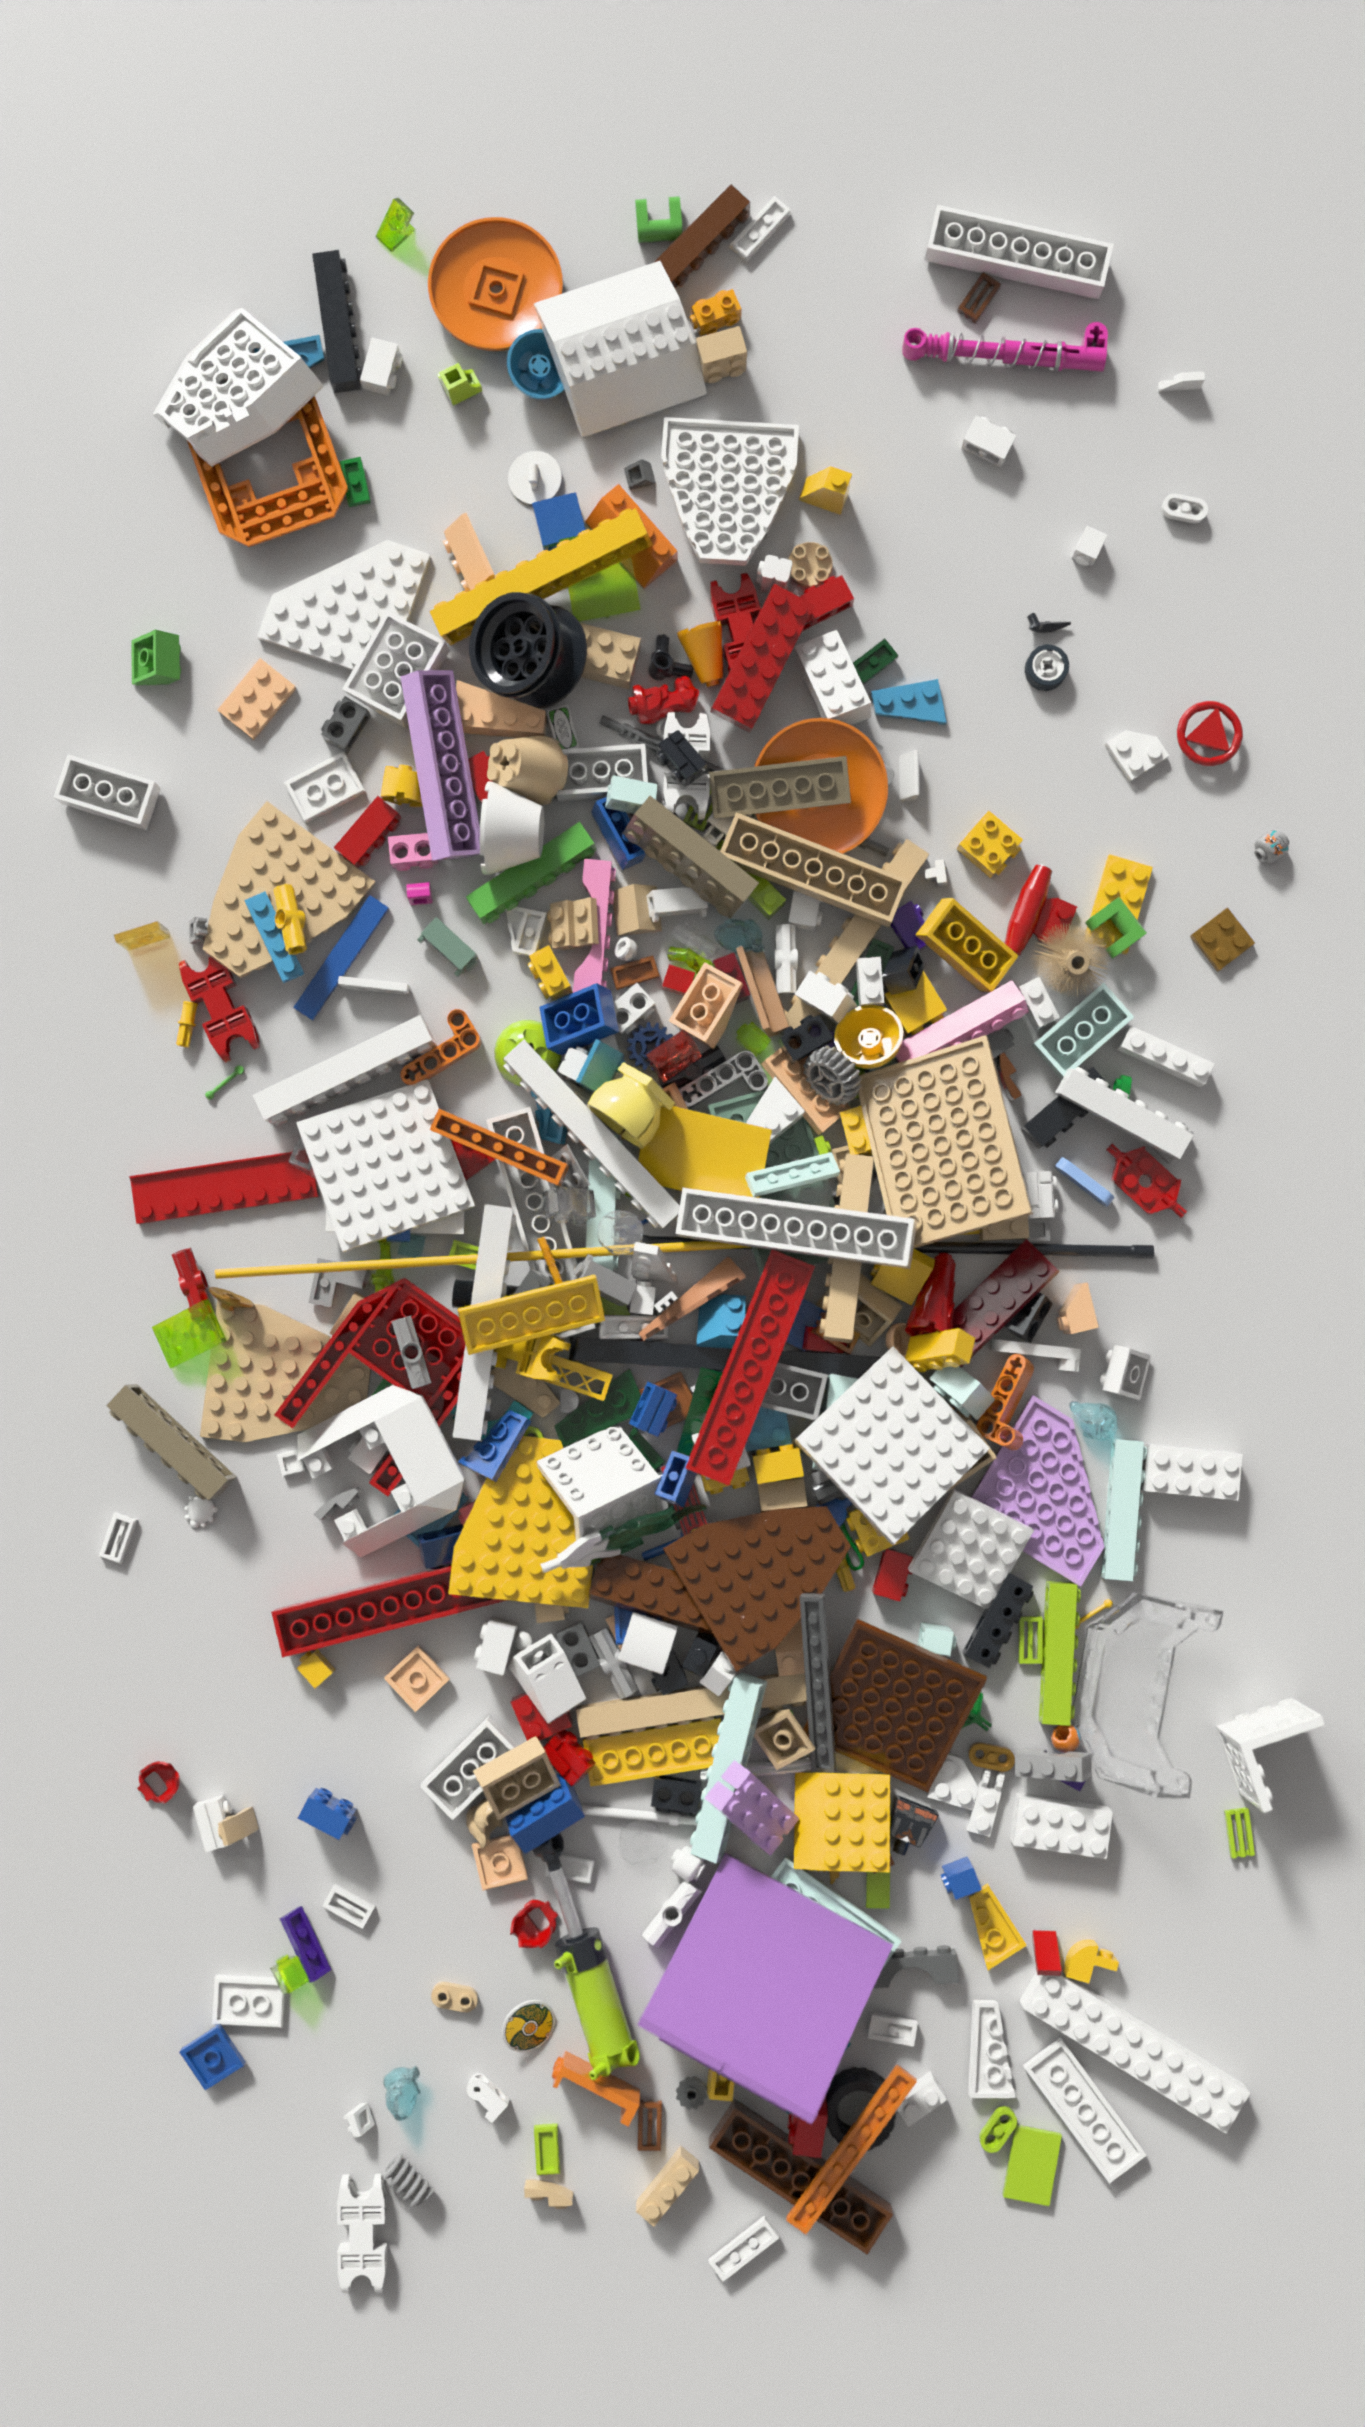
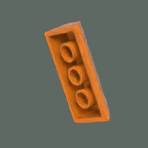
M617 484L600 499L585 523L593 530L598 527L600 522L606 519L613 520L619 517V513L622 511L636 508L653 546L620 561V563L645 589L678 561V551L626 491Z

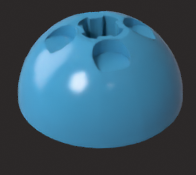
M533 329L519 335L510 346L507 356V370L512 383L522 394L533 399L544 400L557 396L564 390L543 329Z

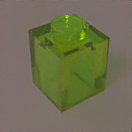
M753 1022L749 1025L744 1023L736 1031L738 1036L735 1041L746 1051L753 1053L756 1058L772 1041Z
M285 1954L276 1959V1965L270 1968L282 1994H289L309 1982L297 1955L289 1956Z

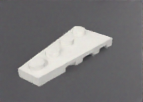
M973 2000L968 2086L970 2098H1016L1011 2081V2070L1007 2060V2048L1004 2044V2032L999 2006L996 2000Z

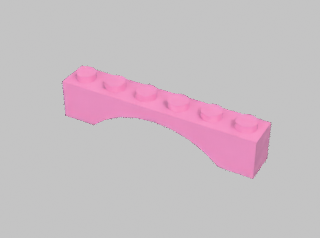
M584 859L582 882L590 897L597 900L599 944L592 945L590 953L583 964L575 971L573 993L595 983L605 988L607 986V981L603 980V971L608 972L609 958H605V949H610V935H607V926H612V913H608L609 904L614 903V891L610 890L611 882H615L616 868H612V861Z

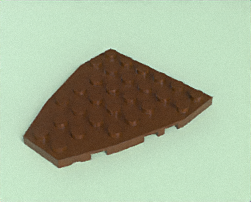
M827 1506L776 1509L705 1524L663 1548V1551L736 1673L780 1644L801 1618V1594H821L851 1545Z

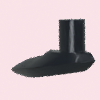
M1031 613L1027 617L1031 625L1029 630L1037 633L1052 632L1071 625V622H1039L1036 613Z

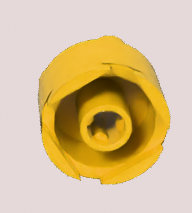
M399 765V768L385 766L381 788V797L384 801L401 806L404 803L409 804V807H423L417 772L412 771L413 767L408 765Z

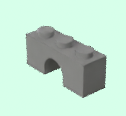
M1024 1748L1015 1752V1776L1083 1782L1092 1777L1091 1753L1069 1751L1063 1754H1049L1045 1749Z

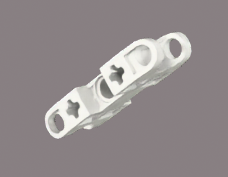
M668 712L663 740L676 730H679L703 759H708L710 752V728L707 715L699 713V719L694 727L683 728L675 718V713ZM664 772L663 806L674 814L678 805L688 803L693 806L695 813H698V819L704 820L710 795L709 774H703L690 785L684 787L681 782L676 783L670 773Z
M343 2174L337 2200V2225H349V2243H341L338 2249V2278L343 2294L350 2293L351 2282L360 2275L370 2279L375 2293H382L388 2266V2242H376V2224H385L387 2218V2190L383 2174H375L374 2185L367 2192H360L355 2188L354 2183L351 2182L350 2174Z

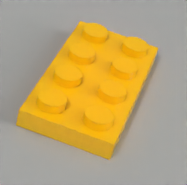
M1109 854L1090 918L1120 897L1138 920L1153 867ZM1110 919L1089 935V937H1094L1093 940L1095 941L1093 943L1099 940L1096 946L1105 949L1123 937ZM1129 947L1121 953L1126 955L1128 953Z

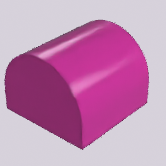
M430 882L407 884V898L410 905L433 903Z

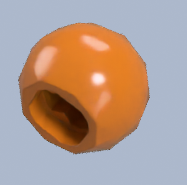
M1058 1725L1051 1734L1052 1745L1056 1750L1063 1753L1075 1751L1081 1742L1080 1733L1073 1725Z

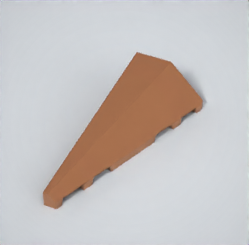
M727 1256L641 1330L638 1335L642 1341H645L746 1278L745 1274Z

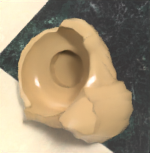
M485 1798L477 1806L469 1808L466 1814V1825L469 1832L480 1843L481 1849H483L490 1843V1833L497 1826H503L504 1818L497 1820Z

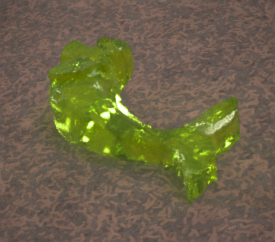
M387 1238L377 1241L380 1245L379 1260L392 1259L391 1242H387ZM377 1269L375 1274H372V1282L370 1283L375 1286V1292L395 1282L393 1269Z

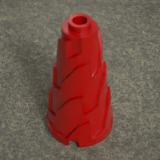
M940 1253L938 1256H935L933 1270L917 1295L914 1308L910 1312L905 1332L910 1337L953 1329L956 1263L952 1255L948 1253Z

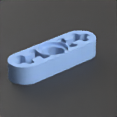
M1061 1157L1055 1165V1168L1102 1205L1108 1207L1115 1198L1108 1190L1067 1159Z

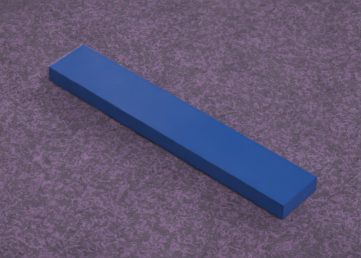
M369 895L294 1005V1009L314 1021L337 987L339 976L346 974L388 912L389 907Z

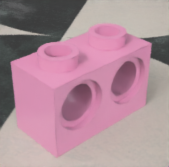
M427 833L388 837L390 864L393 869L397 868V871H407L411 869L410 867L414 866L428 869L432 868L434 864H438V860L432 861L431 851L427 856L419 855V851L423 847L430 848ZM399 850H408L405 858H397Z

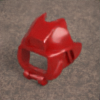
M157 1761L148 1764L139 1771L138 1779L140 1786L137 1789L146 1797L144 1799L147 1802L151 1799L156 1803L165 1804L177 1792L180 1784V1775L171 1763ZM152 1772H156L167 1786V1790L159 1796L156 1795L146 1781V1777Z
M537 1899L530 1900L514 1916L510 1935H515L518 1938L519 1947H539L541 1949L550 1941L552 1934L556 1930V1917L559 1914L552 1909L549 1901L544 1903ZM535 1908H539L549 1921V1925L543 1930H539L528 1915Z

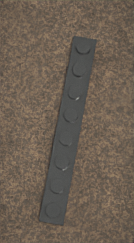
M802 1593L800 1596L809 1739L815 1747V1750L810 1753L812 1772L835 1773L836 1755L825 1594Z

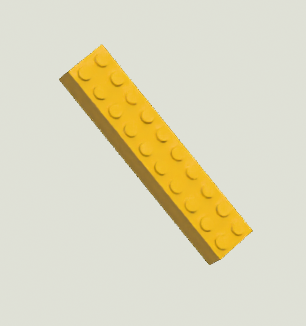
M636 508L622 511L619 513V517L613 520L606 519L600 522L598 527L591 531L587 529L577 535L578 537L571 541L564 540L558 543L557 548L551 551L544 550L536 555L537 558L529 562L524 560L515 566L516 568L509 572L506 570L499 572L495 575V579L489 582H479L475 585V589L469 592H459L454 596V599L448 602L442 601L437 603L434 609L429 612L440 636L450 646L471 636L474 624L480 613L490 602L501 595L522 592L546 599L653 546Z

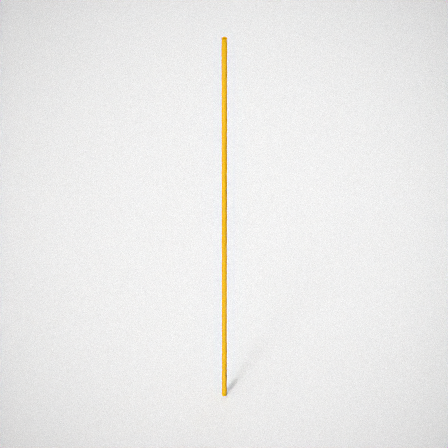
M980 1229L961 1235L980 1234ZM713 1241L650 1244L659 1246L663 1253L751 1248L749 1246ZM635 1245L550 1251L554 1259L586 1257L588 1254L593 1257L632 1255ZM541 1251L508 1252L506 1255V1260H510V1262L545 1260ZM478 1254L216 1269L215 1279L477 1264Z

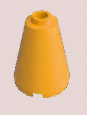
M721 621L704 623L691 628L690 631L687 628L677 632L678 639L701 684L706 683L707 687L720 684L719 680L723 679Z

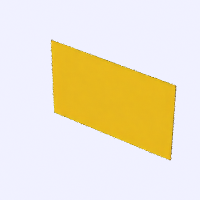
M675 1106L670 1110L661 1107L660 1125L651 1141L643 1149L640 1148L638 1162L663 1187L682 1191L683 1188L753 1197L745 1176L749 1172L765 1169L772 1129Z

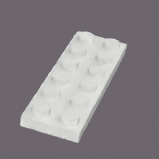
M1061 2037L1023 2065L1109 2184L1147 2156Z

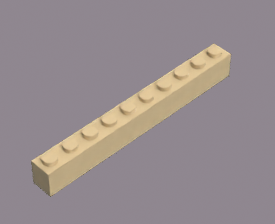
M908 839L903 844L898 843L892 852L895 857L891 863L886 861L881 868L908 879L905 890L929 856V853ZM856 914L852 919L848 917L841 927L844 930L841 936H835L828 947L831 950L828 955L825 956L823 954L816 963V966L819 968L815 974L817 975L818 972L824 974L830 979L829 983L834 986L837 983L842 984L856 964L857 959L860 958L882 925ZM796 995L790 1001L793 1006L789 1012L785 1011L789 1026H792L793 1029L800 1026V1021L805 1017L821 1015L819 1011L802 1002Z
M777 1673L757 1677L768 1681L761 1708L769 1707V1710L782 1709L785 1704H792L793 1707L806 1704L805 1673L780 1677ZM702 1685L674 1690L664 1696L659 1692L578 1705L576 1707L580 1738L586 1737V1740H593L599 1738V1734L609 1733V1736H617L623 1734L622 1731L631 1729L635 1733L645 1731V1727L649 1726L661 1729L668 1727V1723L677 1722L678 1725L690 1724L692 1719L700 1718L701 1721H710L717 1715H723L724 1717L723 1706L726 1700L729 1699L730 1691H728L727 1686L717 1696Z

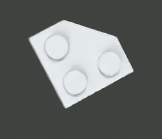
M1127 730L1105 744L1129 782L1169 757V754L1157 737Z
M953 1754L947 1755L929 1792H927V1797L972 1811L978 1786L962 1757Z

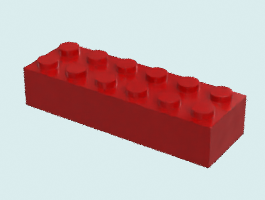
M776 584L773 585L710 712L751 733L815 606L814 604Z

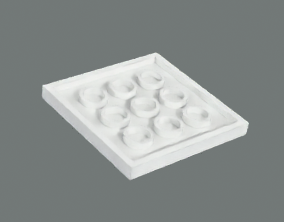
M952 1488L910 1563L908 1570L985 1609H989L1008 1572L1010 1573L1034 1530Z

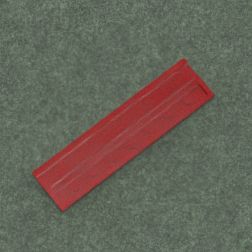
M306 1150L129 1176L136 1224L319 1197L317 1180Z

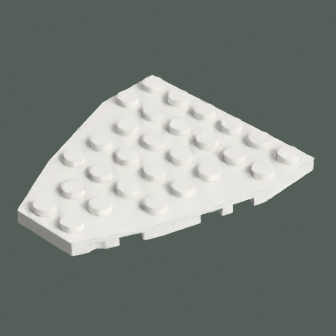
M664 417L661 462L680 523L700 563L746 566L770 529L796 471L799 425Z

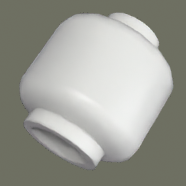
M685 1846L682 1850L677 1849L670 1860L673 1862L672 1871L688 1882L694 1879L697 1881L706 1867L705 1859L690 1854L692 1848Z

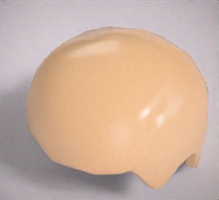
M907 1323L893 1324L886 1334V1347L889 1350L894 1346L905 1358L910 1336L905 1332Z

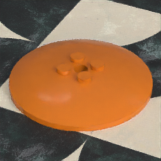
M488 217L462 225L441 243L430 265L428 292L437 319L454 338L476 349L504 351L509 350L513 341L522 333L533 329H542L534 303L562 294L563 277L555 251L538 231L514 219ZM494 285L502 287V291L497 294L492 293L490 289Z
M811 718L785 727L764 746L754 767L847 756L851 803L755 814L758 821L842 854L860 845L879 824L888 799L887 771L876 746L857 728L835 719Z

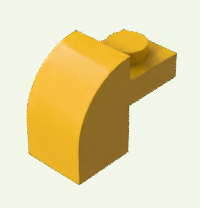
M1082 1940L1075 1943L1069 1949L1063 1972L1068 1978L1089 1983L1094 1965L1117 1971L1119 1961L1113 1955L1114 1953L1109 1950L1100 1949L1098 1951L1099 1946L1095 1940Z

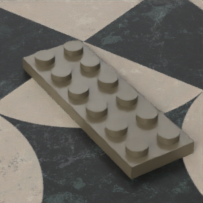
M847 756L709 772L714 818L735 816L736 812L742 815L851 803Z

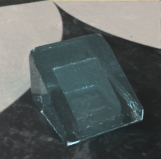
M410 1234V1242H400L397 1255L422 1258L426 1237Z

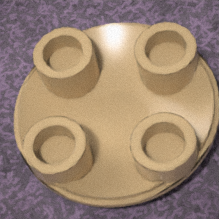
M805 542L795 546L788 559L792 561V579L804 587H817L823 584L829 578L833 568L832 557L828 548L815 542Z

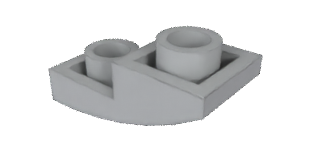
M359 1487L353 1488L333 1497L321 1506L314 1515L319 1520L325 1517L329 1519L338 1510L336 1504L342 1509L347 1506L353 1507L360 1499L358 1494L361 1489Z

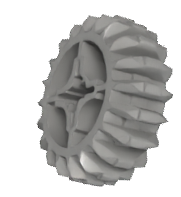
M825 1046L817 1048L808 1055L806 1063L803 1065L805 1068L803 1073L808 1077L806 1081L811 1084L810 1088H813L816 1091V1095L819 1094L822 1100L827 1099L830 1104L835 1103L838 1106L850 1102L857 1096L862 1086L860 1083L862 1078L858 1075L860 1071L855 1069V1063L849 1061V1056L846 1057L842 1050L838 1052L835 1047Z

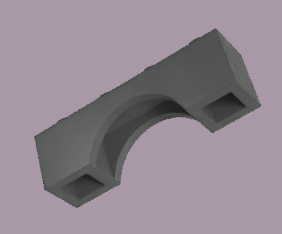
M947 1945L938 1946L937 1950L916 1947L913 1951L904 1952V1949L897 1948L881 1970L873 1989L889 1988L894 1975L907 1967H917L925 1970L932 1977L935 1984L959 1983L956 1951Z

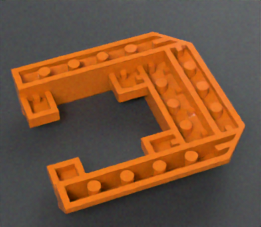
M315 396L286 422L300 420L313 456L292 464L299 485L256 499L249 479L229 486L221 463L219 462L211 467L196 453L191 443L187 441L221 535L251 547L335 517L348 491V487Z

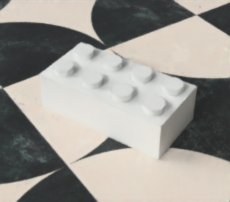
M837 630L795 646L796 662L822 718L835 719L853 725L872 717L871 701Z
M645 744L562 749L563 755H567L568 775L563 790H558L557 797L558 802L607 797L608 785H611L613 775L648 782Z
M68 754L54 798L63 805L147 831L161 787L155 781Z
M1144 1443V1446L1147 1448V1455L1142 1464V1469L1145 1470L1144 1483H1141V1490L1239 1501L1243 1454Z
M489 1715L423 1780L420 1787L453 1820L482 1792L473 1771L519 1745Z
M1016 1793L1010 1841L1014 1846L1107 1859L1113 1812L1108 1806Z

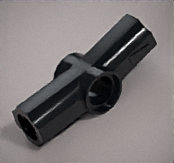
M716 1045L714 1049L710 1048L692 1060L658 1072L657 1076L662 1089L672 1083H676L677 1087L694 1081L725 1062L726 1059L720 1048ZM691 1065L699 1069V1073L693 1077L686 1073L687 1067Z

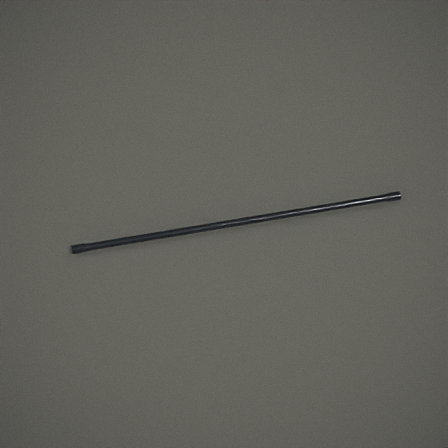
M626 1235V1246L635 1245V1242L662 1244L706 1241L673 1236ZM934 1242L914 1249L921 1253L1010 1255L1022 1243ZM1032 1244L1043 1255L1101 1256L1153 1259L1154 1257L1153 1245ZM734 1248V1249H751V1248Z

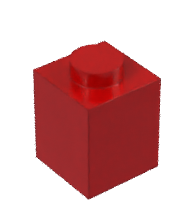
M669 964L662 989L684 996L694 981L695 972Z

